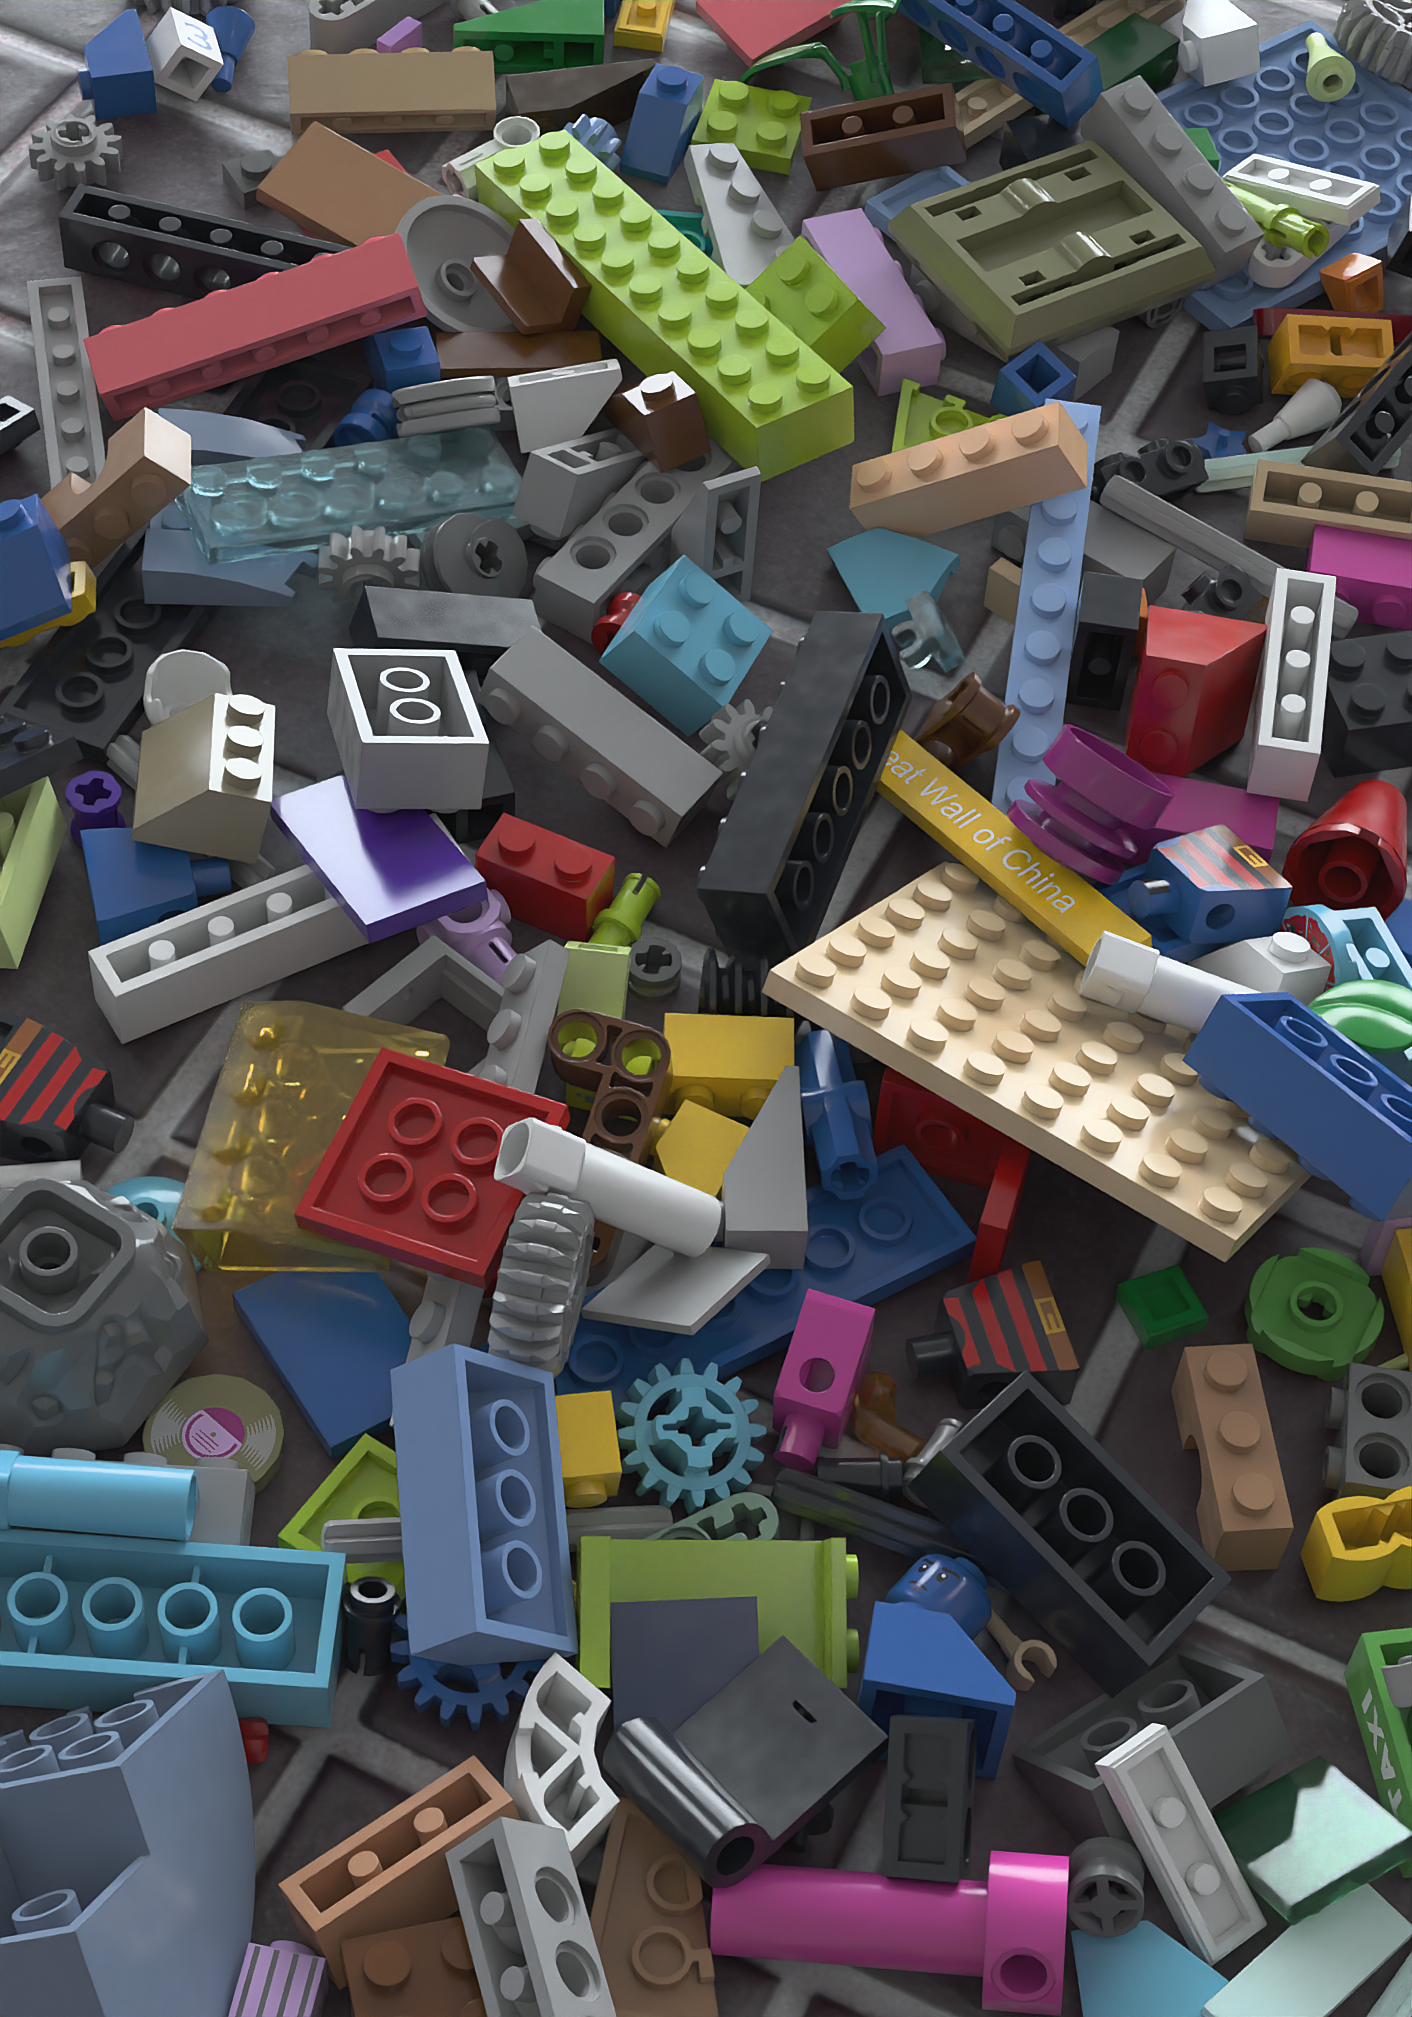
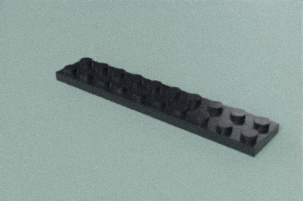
M307 356L252 375L222 415L245 418L303 435L306 439V450L303 453L308 461L319 462L323 465L336 448L334 442L335 428L347 414L351 413L352 406L360 394L367 389H374V382L371 377ZM215 482L211 533L268 542L308 485ZM150 520L123 543L97 577L96 611L88 614L82 621L74 625H61L0 704V712L74 735L82 756L104 765L110 759L106 755L109 744L115 743L119 735H128L145 711L143 697L149 667L161 654L180 649L189 650L221 606L145 604L142 561L146 528H150Z

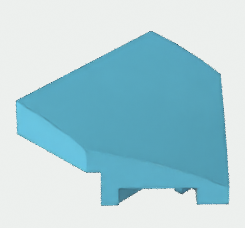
M881 527L863 532L827 548L838 573L859 611L862 613H883L890 632L923 615H926L928 619L935 620L939 612L936 604L949 575L955 576L961 562L959 555Z
M1148 1920L1140 1921L1136 1928L1125 1935L1112 1938L1093 1936L1081 1929L1071 1931L1083 2017H1204L1200 2013L1203 2006L1229 1983L1222 1975Z

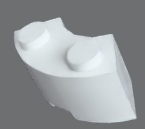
M555 1652L542 1666L533 1680L523 1703L506 1754L504 1789L513 1798L521 1821L564 1829L573 1865L576 1868L604 1839L620 1802L602 1779L594 1753L595 1740L611 1700Z

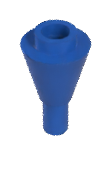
M234 6L214 8L207 14L205 19L206 25L213 27L224 63L212 80L211 85L214 90L222 93L231 90L234 68L237 66L255 32V22L247 12Z

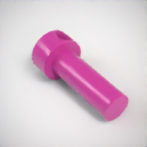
M991 1851L988 1882L962 1880L959 1883L881 1876V1873L761 1864L738 1884L727 1888H713L710 1928L711 1953L714 1955L983 1977L982 2009L1061 2016L1069 1857Z

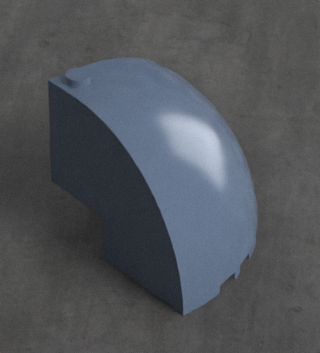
M224 1669L137 1690L133 1696L135 1702L112 1709L97 1719H94L90 1705L68 1712L67 1716L50 1721L33 1731L29 1736L31 1741L29 1743L26 1741L23 1729L0 1737V2017H228L248 1944L251 1940L256 1863L254 1817L247 1761L237 1713Z

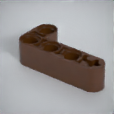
M587 1009L564 1011L553 1020L548 1031L547 1040L554 1072L562 1081L572 1086L597 1093L582 1139L586 1143L645 1167L672 1085V1055L668 1040L661 1032L651 1027ZM578 1038L588 1039L596 1045L591 1053L583 1057H571L562 1051L567 1043ZM639 1056H649L659 1063L656 1070L646 1075H635L625 1068L628 1062ZM619 1116H630L640 1123L637 1130L627 1136H615L605 1129L608 1122ZM595 1219L593 1228L595 1232L593 1239L594 1250H592L593 1254L590 1261L589 1278L586 1288L599 1284L608 1276L624 1234V1230Z

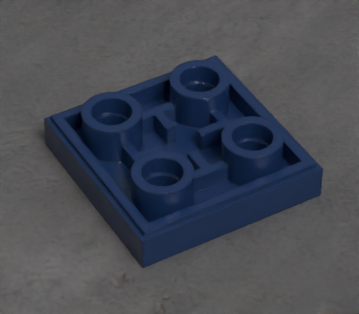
M757 1596L611 1602L610 1678L613 1732L627 1721L650 1716L659 1719L673 1733L759 1657Z

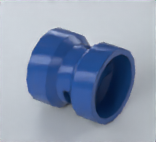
M375 388L365 390L354 402L351 413L347 414L337 425L334 431V442L339 452L347 460L359 466L375 467L382 462L389 452L391 442L399 438L396 424L403 422L397 418V410L399 408L393 407L391 394Z

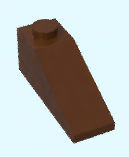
M673 371L643 377L614 390L600 410L661 474L712 451L696 392Z

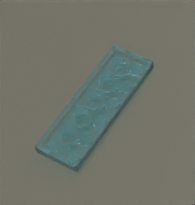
M485 426L191 468V485L177 496L175 501L207 563L213 565L317 549L320 546H330V534L338 533L348 538L351 536L352 527L356 525L363 531L375 530L377 527L382 526L385 528L386 535L395 537L428 532L436 523L461 513L472 512L487 519L502 518L506 520L517 518L512 513L522 478L491 427Z

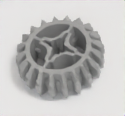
M1348 0L1343 5L1338 16L1337 26L1333 34L1340 50L1345 51L1349 59L1356 60L1361 68H1367L1374 72L1375 76H1382L1391 83L1402 84L1407 89L1412 88V1Z
M530 1192L521 1201L520 1207L515 1213L514 1223L509 1229V1237L506 1247L503 1248V1258L498 1271L496 1290L493 1295V1309L489 1320L491 1329L488 1337L490 1345L488 1354L553 1373V1379L563 1371L564 1364L568 1361L570 1347L574 1343L577 1324L580 1320V1312L585 1300L586 1284L589 1278L590 1261L593 1254L592 1244L595 1235L593 1230L595 1219L589 1202L551 1192L545 1194Z

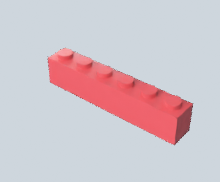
M400 232L386 237L370 238L359 246L333 255L324 254L317 256L309 263L283 272L264 274L256 281L229 290L211 292L203 299L176 308L160 309L150 317L123 326L107 327L99 334L83 339L99 394L115 422L136 415L144 407L151 410L428 316Z

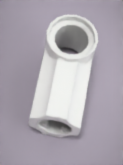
M521 116L503 119L494 128L493 140L442 165V177L450 194L457 193L464 198L477 199L474 164L493 157L499 151L514 149L539 139L540 131L536 122Z

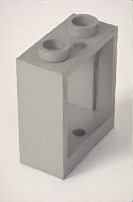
M433 935L342 1007L344 1047L370 1067L373 1065L382 1047L422 1059L396 1039L394 1035L441 997L488 1032L490 1024L499 1013L505 988ZM486 1058L467 1074L478 1077L484 1069Z

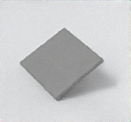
M654 1244L581 1309L584 1319L694 1335L771 1263L769 1254L709 1246L704 1253L694 1258Z

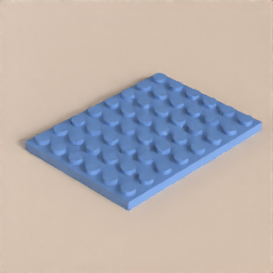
M1312 20L1259 44V73L1206 87L1194 77H1191L1155 94L1182 129L1207 127L1220 158L1217 174L1221 179L1227 172L1252 154H1258L1380 186L1381 202L1351 224L1350 230L1289 285L1282 288H1268L1254 282L1248 274L1249 258L1242 271L1204 290L1199 288L1193 294L1186 296L1182 308L1211 331L1252 326L1254 309H1294L1325 293L1319 271L1349 254L1359 253L1382 262L1385 261L1389 228L1412 191V93L1399 83H1391L1382 76H1375V73L1369 69L1361 68L1356 60L1349 59L1345 54L1346 52L1340 50L1333 35ZM1313 33H1321L1327 45L1349 60L1354 66L1356 73L1355 83L1349 93L1339 100L1321 102L1314 99L1307 91L1306 76L1309 52L1305 42L1307 37Z

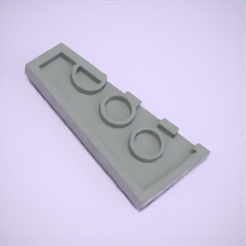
M734 143L689 145L683 162L695 204L701 206L704 213L701 225L704 236L711 238L714 250L711 260L745 290L795 239Z

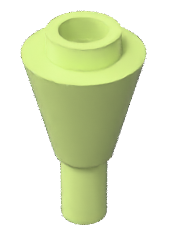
M1321 33L1309 35L1305 42L1309 52L1306 76L1307 91L1314 99L1321 102L1339 100L1349 93L1355 83L1356 73L1354 66L1349 60L1330 48Z

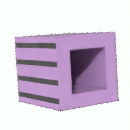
M274 1941L270 1947L249 1943L228 2017H321L329 1989L326 1958L318 1957L311 1948L292 1941Z

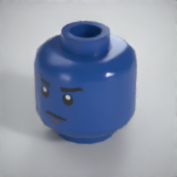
M930 1554L921 1557L890 1589L884 1600L885 1603L890 1604L913 1602L926 1607L930 1611L950 1614L972 1641L981 1633L992 1618L991 1600L986 1592L988 1588L987 1579L974 1563L963 1557L952 1559L941 1554Z

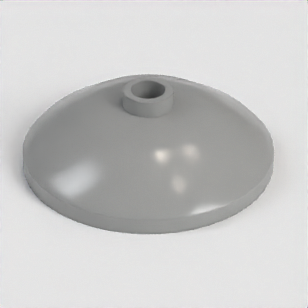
M433 196L413 205L398 223L395 233L400 232L428 314L425 317L445 332H519L470 269L474 257L506 255L515 229L492 209L474 200L460 196Z

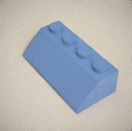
M455 1343L391 1369L392 1412L394 1418L410 1655L466 1666L549 1659L555 1652L562 1658L579 1654L553 1373Z

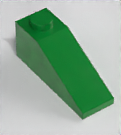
M540 0L456 23L453 28L454 49L471 46L481 51H493L494 73L525 74L601 65L604 60V0Z

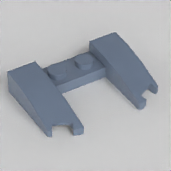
M159 408V416L191 435V485L150 519V528H146L142 561L145 604L293 607L296 603V592L289 588L287 584L296 573L315 579L319 574V554L249 538L211 533L215 482L325 485V468L319 462H309L303 453L306 450V439L304 436L245 418L205 411Z

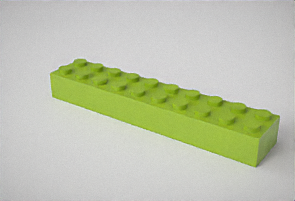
M565 129L546 133L539 139L517 148L499 151L493 157L474 164L478 203L499 214L515 230L520 219L537 218L592 286L581 314L646 376L671 371L675 372L696 392L707 434L744 469L757 466L762 474L761 482L854 442L853 386Z

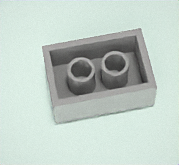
M333 648L327 715L355 809H368L376 813H391L397 809H430L438 813H454L460 809H481L489 741L455 650Z

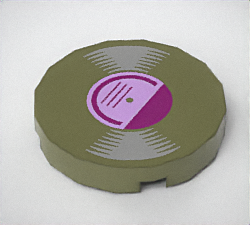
M221 1374L190 1378L170 1389L147 1417L142 1434L145 1453L157 1454L167 1458V1465L195 1466L196 1459L200 1457H222L237 1461L239 1469H247L256 1487L255 1494L264 1490L280 1469L285 1442L280 1410L267 1392L244 1378Z

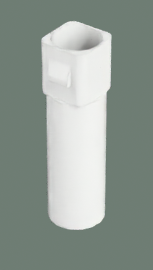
M1105 930L1089 955L1079 989V994L1131 1014L1139 1012L1195 1034L1199 1033L1221 995L1261 993L1161 956L1156 949Z
M532 1117L509 1125L505 1129L494 1171V1179L496 1181L521 1190L526 1195L530 1192L540 1194L551 1192L589 1202L594 1219L687 1257L696 1258L704 1253L717 1234L721 1219V1207L719 1201L712 1195L586 1143L584 1139L561 1130L562 1128L559 1126L549 1125Z

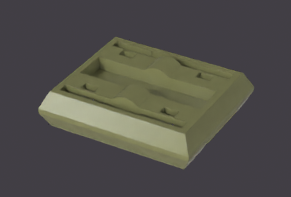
M1093 139L913 203L888 222L887 228L906 258L932 285L936 284L975 325L977 332L1007 364L1038 340L1048 349L1191 295L1212 280L1216 274V269L1203 246ZM1119 263L1118 270L1114 271V266Z

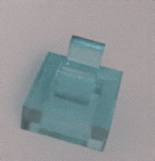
M927 590L906 600L913 620H906L897 624L890 632L901 648L914 642L910 647L899 652L901 659L910 670L920 668L932 656L945 672L965 662L948 618Z

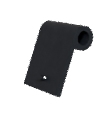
M782 1635L673 1733L659 1719L650 1716H643L620 1725L609 1738L608 1745L604 1751L603 1767L613 1782L707 1884L713 1888H727L738 1884L754 1872L889 1748V1737ZM800 1708L804 1711L803 1716L798 1713Z

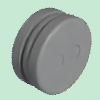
M492 376L459 378L393 391V407L399 408L397 410V418L403 422L396 424L399 438L430 437L499 424L501 421L499 408H493L496 404V398L492 394L496 392L494 378Z

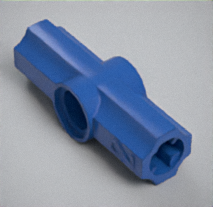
M828 1030L808 1032L805 1039L800 1044L794 1046V1066H799L804 1143L806 1147H813L822 1190L833 1192L838 1196L839 1200L863 1197L865 1191L871 1185L879 1182L878 1159L875 1156L874 1144L871 1140L872 1125L866 1085L864 1080L856 1081L848 1045L845 1040L838 1039Z

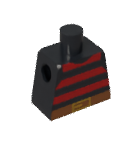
M29 1018L24 1021L0 1054V1157L28 1164L78 1160L90 1142L112 1152L120 1153L132 1136L134 1118L113 1109L115 1096L110 1069L103 1062Z
M1040 1260L1031 1261L947 1291L940 1297L934 1326L935 1334L908 1338L906 1340V1357L912 1377L920 1379L949 1373L958 1403L966 1409H984L1025 1370L1061 1405L1071 1403L1080 1367Z

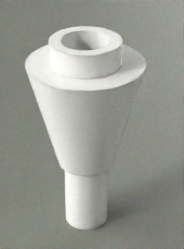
M1309 378L1277 413L1271 423L1248 437L1250 448L1254 453L1266 452L1284 439L1290 440L1329 428L1341 414L1342 403L1339 394L1330 384L1315 378Z

